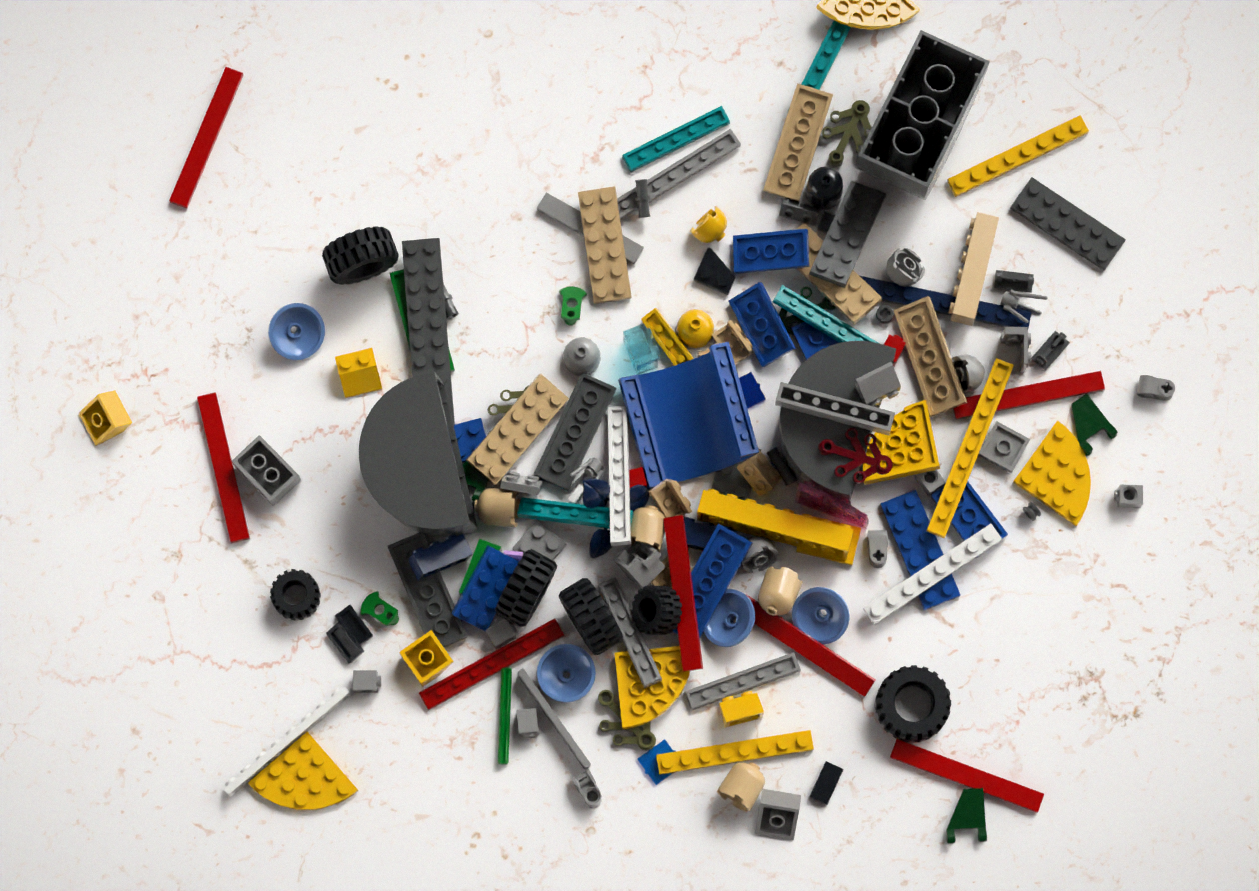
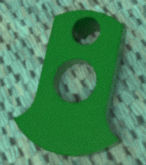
M569 286L559 290V294L563 297L561 318L564 319L567 325H574L577 320H580L582 299L587 296V293L581 288ZM574 300L577 302V305L569 307L567 302Z
M378 591L369 594L364 599L361 605L362 616L370 615L386 626L398 623V610L379 597ZM383 605L384 612L377 615L375 613L376 607Z

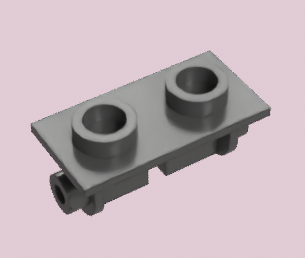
M789 198L787 200L783 199L779 216L806 224H816L820 209L816 208L817 206L804 203L803 208L799 207L800 202Z
M996 270L995 289L1032 293L1034 274Z
M1054 331L1031 359L1046 371L1069 345L1070 342L1065 339L1067 336L1063 332L1059 334L1057 331Z

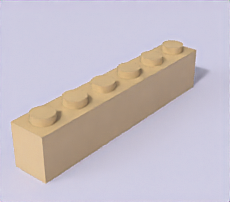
M977 212L976 218H971L969 229H972V233L967 235L965 242L968 250L967 252L963 251L961 263H964L963 269L959 268L957 275L960 283L959 286L955 285L953 296L956 299L955 303L951 302L949 313L952 314L950 321L970 326L974 324L999 217Z

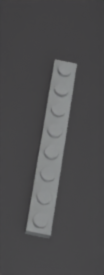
M731 129L727 130L648 179L649 202L740 147L741 143ZM636 187L617 198L620 220L638 210V202L635 201V197H637Z

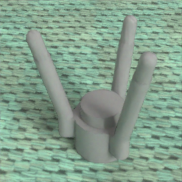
M1010 290V292L1006 291L1004 293L1001 305L1004 306V310L1011 312L1020 320L1028 323L1029 321L1012 308L1016 309L1019 306L1037 314H1042V312L1021 303L1020 298L1017 296L1047 300L1048 297Z
M589 458L586 463L574 470L570 477L585 469L584 473L572 484L567 492H571L587 475L591 478L596 476L595 479H600L605 473L602 462L597 458Z

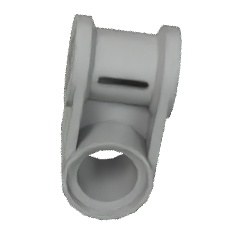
M1141 375L1139 378L1137 395L1140 397L1167 401L1172 398L1175 392V384L1171 380L1156 378L1150 375ZM1164 387L1167 388L1168 393H1164Z
M868 530L869 562L874 568H882L887 560V530ZM877 554L880 555V561H877L875 558Z
M587 768L582 774L576 777L572 776L571 780L585 803L589 807L599 806L602 802V796L590 770ZM590 793L598 795V799L594 802L589 801L587 797Z

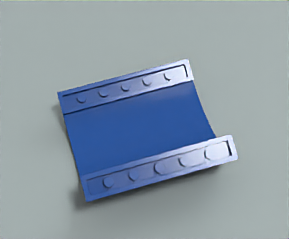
M729 342L709 346V353L690 361L658 371L618 379L648 489L654 488L665 479L675 480L679 483L711 474L743 462L759 453Z

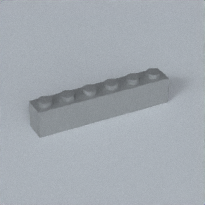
M784 382L780 383L775 401L776 406L888 436L895 416V412Z

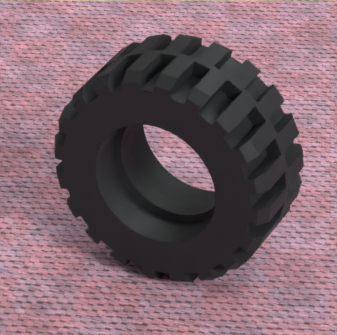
M374 226L372 228L358 229L336 238L335 241H331L329 245L325 246L322 257L330 280L335 284L348 285L369 280L388 271L389 268H392L397 263L399 254L391 232L384 227Z
M533 549L527 550L514 569L495 608L497 615L519 627H525L551 583L557 569L556 562Z
M588 578L578 580L559 593V599L570 620L594 655H600L622 641L623 634L615 618Z
M911 665V667L903 666L899 670L891 672L882 682L876 695L875 710L880 724H883L885 727L884 730L887 733L893 734L894 738H901L904 742H921V740H927L937 734L946 723L951 712L950 691L946 688L945 681L938 677L939 674L935 671L932 673L928 670L929 668L924 666L922 668L917 667V665ZM916 686L927 692L931 699V710L926 718L921 721L911 722L903 719L897 713L895 698L903 688Z

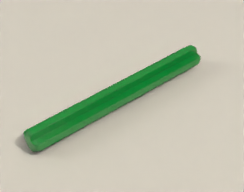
M511 668L501 669L498 764L501 765L509 763Z

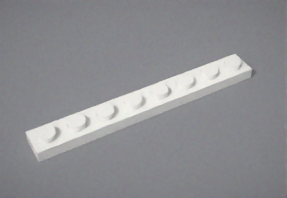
M625 406L608 407L611 546L631 544L628 415Z
M989 524L865 606L863 610L875 625L1000 542L1002 538L993 525Z
M339 687L333 691L332 697L327 702L325 700L320 702L316 706L317 710L314 713L306 714L301 719V724L297 727L292 726L282 740L279 738L274 741L269 751L260 753L255 758L256 762L252 765H246L240 771L242 774L237 778L232 777L225 783V792L230 797L233 796L303 734L311 730L351 696L349 691L345 687L342 689Z

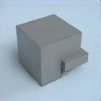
M637 541L627 551L622 549L612 559L630 580L642 588L647 586L665 568V565L659 560L662 555L658 550L648 544Z

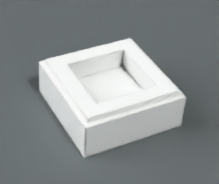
M580 484L577 486L568 499V503L578 504L583 497V486Z

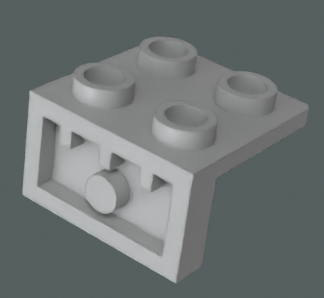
M1004 327L1001 334V343H1004L1006 346L1020 344V373H1024L1025 369L1029 367V363H1031V352H1028L1029 345H1031V333H1028V327Z

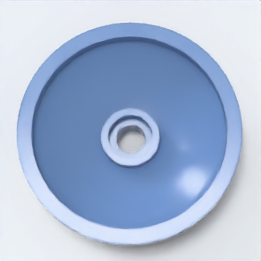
M303 303L287 304L273 315L268 328L269 340L274 350L281 356L291 360L306 359L312 356L323 343L325 336L323 319L309 305ZM295 326L296 331L291 333V328Z
M814 587L804 591L796 599L792 608L794 626L821 644H829L838 640L845 633L849 625L850 614L846 602L838 593L825 587ZM821 610H825L827 615H823Z
M727 589L704 630L706 637L712 643L721 647H733L748 637L755 622V610L749 597L738 590Z
M560 644L550 648L541 657L537 667V679L541 689L548 697L559 702H574L581 699L591 690L595 681L596 672L592 658L584 649L572 644ZM569 672L570 677L564 678L563 673Z

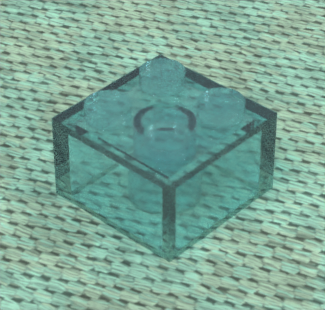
M645 324L623 331L624 345L638 375L658 368L659 356H661L657 345L653 346V334L650 328L646 329Z

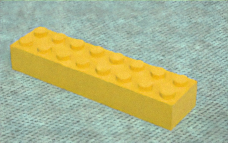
M714 489L703 490L697 510V521L710 522L716 526L721 524L731 527L735 531L754 536H764L773 541L847 560L854 531L847 524H832V521L828 519H813V516L809 514H794V511L790 509H775V506L771 504H756L755 500H741L733 494L722 495Z

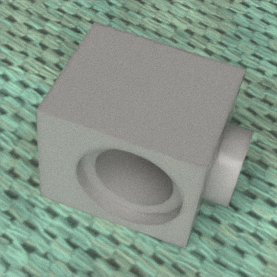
M937 470L920 473L915 477L928 497L946 483ZM931 475L934 477V482L928 483L924 477Z
M1120 484L1117 490L1114 491V501L1117 502V507L1141 508L1143 505V485ZM1125 492L1131 493L1132 496H1133V499H1132V500H1127V499H1125L1124 493H1125Z
M506 619L486 630L496 650L516 639L515 632H517V629L512 622L508 623Z
M353 670L354 693H378V687H381V676H378L377 670Z
M536 708L516 710L519 736L534 738L535 734H539Z

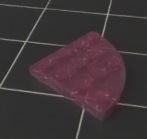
M804 481V483H799L795 497L796 503L867 529L869 524L868 515L851 506V501L843 498L838 499L828 492L816 489V485L811 482Z

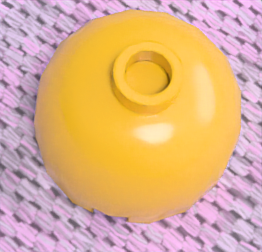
M715 206V211L712 209L707 211L696 222L699 226L696 229L692 227L690 233L701 242L711 243L715 240L719 242L726 235L724 233L727 228L726 216Z
M693 309L681 315L677 322L676 332L679 339L687 347L700 348L707 345L712 339L714 324L712 318L706 312Z

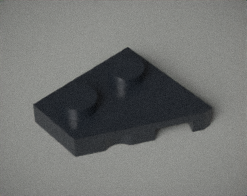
M708 247L693 281L729 295L736 276L716 253Z

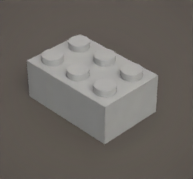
M260 435L231 461L234 467L272 506L301 481L300 476Z

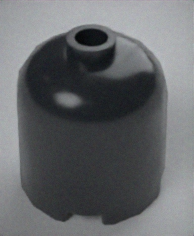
M828 166L814 170L809 176L805 188L806 198L813 206H817L816 208L820 210H829L841 201L843 194V179L840 173Z

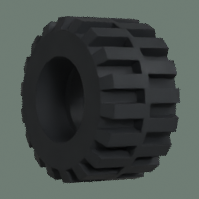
M291 569L290 572L286 570L283 575L279 574L277 580L272 583L273 588L270 589L271 601L277 612L283 615L284 618H290L294 621L296 619L304 620L303 617H310V613H315L317 610L316 607L320 604L319 598L321 593L317 582L308 572L305 573L304 570L296 571V569ZM293 585H301L307 591L304 601L297 605L288 604L284 598L286 590Z
M644 586L643 589H639L638 594L634 596L635 600L632 601L633 609H631L633 622H636V628H639L640 632L647 635H666L667 633H672L673 629L676 630L678 627L677 623L681 621L680 615H682V603L679 601V595H676L677 592L669 586Z

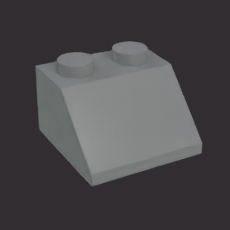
M889 362L857 378L855 389L863 404L875 407L881 403L882 399L886 397L891 399L899 394L898 391L901 389V384L892 362Z
M762 789L755 834L794 840L801 795Z

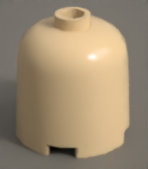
M501 488L486 489L480 494L479 500H475L474 510L478 512V517L484 524L516 528L518 523L515 522V519L518 518L517 511L521 499H517V494L520 492Z
M651 505L633 511L634 515L631 524V546L637 541L650 545L660 553L665 533L663 520L665 516L658 511L657 507Z
M773 566L769 567L766 570L758 594V602L761 608L770 615H784L790 612L803 583L802 580L800 581L797 578L798 574L786 567H781V569H774Z
M753 762L749 764H735L719 786L717 794L724 800L728 797L734 801L733 806L745 812L750 811L765 785V778L759 771L760 767Z

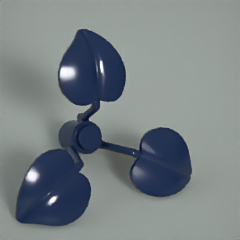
M601 479L583 480L584 506L589 509L597 506L605 507L607 501H610L608 497L610 493L609 483ZM635 485L630 488V510L635 511L646 506L650 496L648 492L650 489L643 485ZM608 528L598 529L593 534L589 547L591 558L604 555L613 547L610 543V530Z

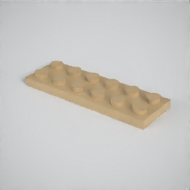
M797 83L763 191L794 201H800L833 94Z
M616 187L578 192L594 304L631 299L632 295Z
M803 223L797 229H808L810 267L796 269L855 325L882 301V297L854 270L845 288L809 275L823 240Z
M927 296L893 310L904 342H906V348L923 397L927 402L930 416L933 417L966 404L967 401L931 298Z
M541 373L538 374L466 461L492 484L497 485L569 398Z

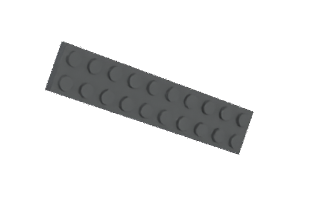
M440 238L402 241L412 377L430 372H435L444 383L453 425H455Z

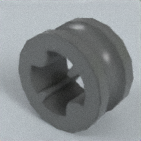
M888 305L880 306L876 313L877 320L883 324L889 323L894 315L893 309ZM883 310H887V314L890 313V315L882 318L883 315L880 316V313H883Z
M1032 502L1028 503V507H1023L1024 513L1032 521L1036 520V516H1041L1040 510Z

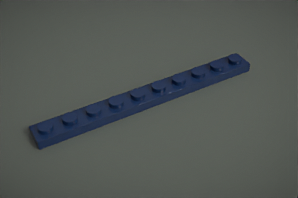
M860 276L882 297L884 302L905 306L929 296L936 313L952 316L949 313L951 302L955 303L956 297L953 295L912 286L904 287L893 282ZM979 301L975 321L1003 327L1029 328L1031 311L1012 308L1029 321L1025 323L1011 312L1004 310L1002 305Z

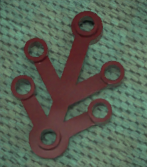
M849 428L845 432V437L850 440L855 451L836 446L830 439H825L818 445V450L822 455L828 456L834 453L853 460L834 469V474L839 478L864 463L871 465L870 468L863 472L857 471L854 473L853 481L858 484L875 473L885 475L893 467L892 460L888 456L881 454L876 445V437L873 434H868L864 437V444L869 446L874 458L866 455L857 438L858 432L855 428ZM849 431L854 432L855 435L853 438L849 437ZM867 437H872L873 443H868ZM826 443L831 446L830 450L824 448ZM881 461H884L886 463L885 468H882L880 466ZM838 468L844 470L843 475L838 474ZM857 474L862 475L861 481L856 479Z

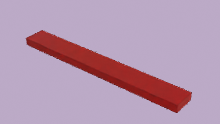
M225 67L169 200L170 203L188 209L244 76L243 72Z
M1101 371L1005 389L996 412L1104 391L1105 385ZM981 394L965 397L966 404L953 408L955 419L972 417Z
M214 392L198 396L197 399L230 541L235 543L250 539L217 394Z
M684 516L663 518L672 590L677 592L676 595H679V601L682 603L681 621L677 623L683 672L703 669Z
M747 595L754 606L755 625L864 697L867 695L876 679L779 615L768 614L761 608L758 601Z
M554 618L419 692V695L427 710H430L500 672L502 668L511 666L565 635Z
M896 739L890 755L891 759L972 789L983 788L985 794L1038 813L1044 797V793Z

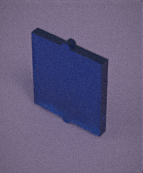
M752 372L739 378L747 409L766 400L760 389V384L757 383Z
M665 739L637 759L644 768L645 774L649 775L655 785L673 774L659 775L656 755L676 752L672 750Z

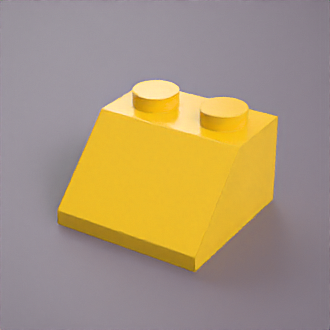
M372 348L335 357L345 398L382 389Z
M115 390L98 394L78 413L95 446L119 435L132 424Z
M432 630L399 652L422 687L437 678L454 662Z
M752 691L744 692L741 694V697L735 699L733 696L723 698L722 702L719 703L725 728L763 718L764 710L758 694H752Z

